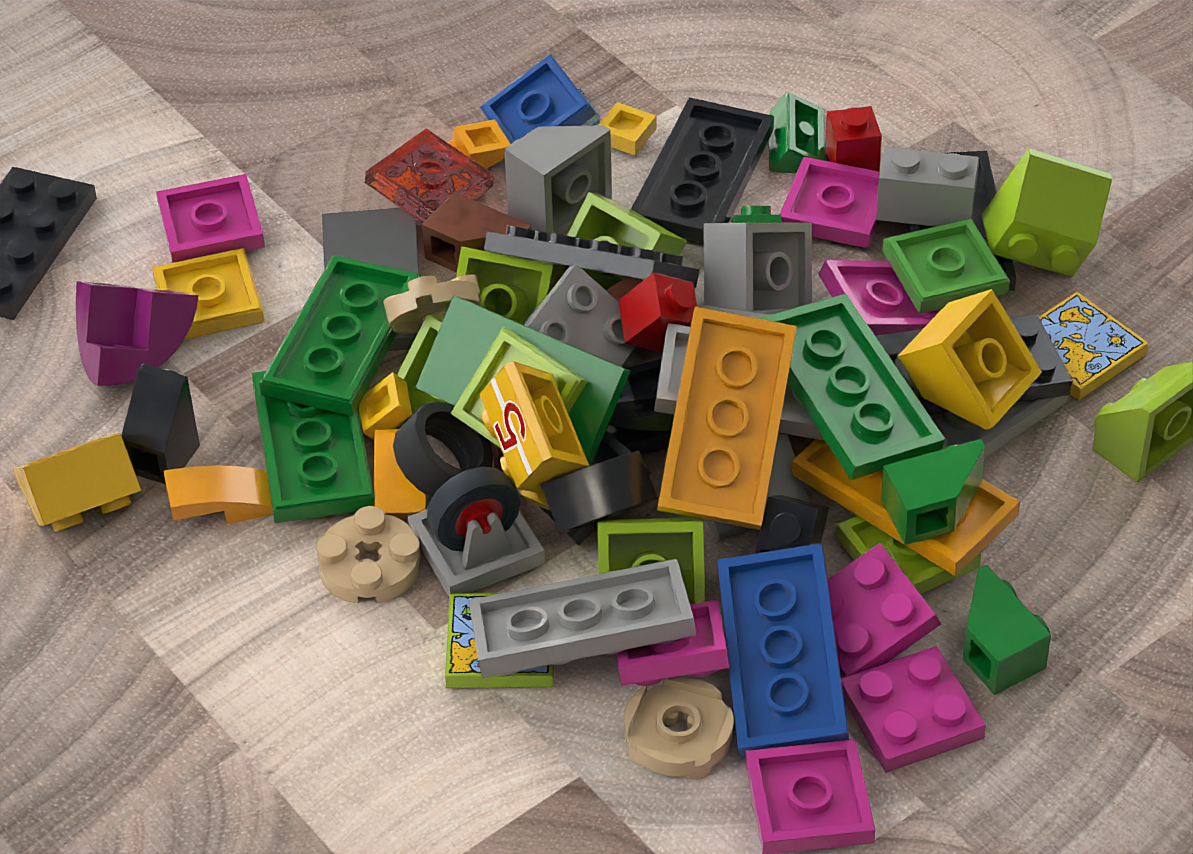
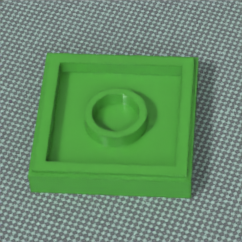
M972 219L889 237L883 240L882 251L919 314L943 309L948 302L991 289L996 296L1008 293L1009 278Z

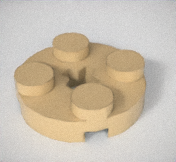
M463 275L440 283L437 282L435 276L419 277L408 282L409 291L390 296L384 300L389 327L393 326L394 332L402 334L418 333L427 314L445 317L453 295L483 307L479 284L475 275Z
M375 506L362 507L355 515L337 522L320 537L316 544L322 583L329 592L347 602L359 603L358 597H376V603L390 601L405 593L415 583L420 571L421 553L419 539L411 527L397 517L384 514L382 509ZM364 554H378L379 560L375 562L371 559L359 561L360 556Z
M678 676L663 679V685L655 686L648 691L647 686H644L633 694L625 709L624 736L628 745L630 759L635 764L644 766L659 774L685 776L693 780L703 779L712 772L713 766L725 757L733 741L734 715L731 707L728 709V706L722 701V693L714 685L696 677ZM678 719H684L687 721L688 730L675 732L665 725H675Z

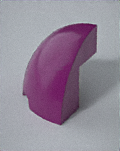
M77 281V340L82 364L90 381L97 386L124 384L136 380L138 369L143 363L160 367L175 353L189 332L196 313L199 295L170 290L136 288L127 285Z

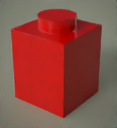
M872 106L827 111L825 139L827 161L879 172L882 134Z
M654 272L620 298L618 302L625 344L663 353L668 323L691 327L694 308L697 307L693 282Z

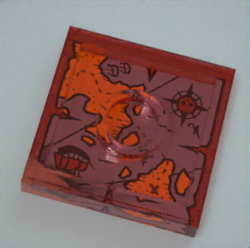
M426 128L368 169L365 173L364 183L424 223L453 192L472 200L477 199L493 187L495 175Z

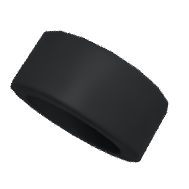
M438 401L423 404L395 433L393 443L396 462L404 476L419 491L432 498L444 483L459 473L478 467L492 468L494 457L490 441L452 415L451 412L455 407L454 405ZM426 435H430L443 442L456 457L460 469L448 464L436 454Z

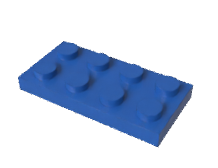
M822 543L718 559L717 564L730 667L729 673L737 745L741 759L746 758V751L850 740Z

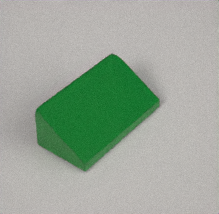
M786 91L769 113V115L774 116V130L769 138V170L778 173H797L803 157L825 161L824 109Z

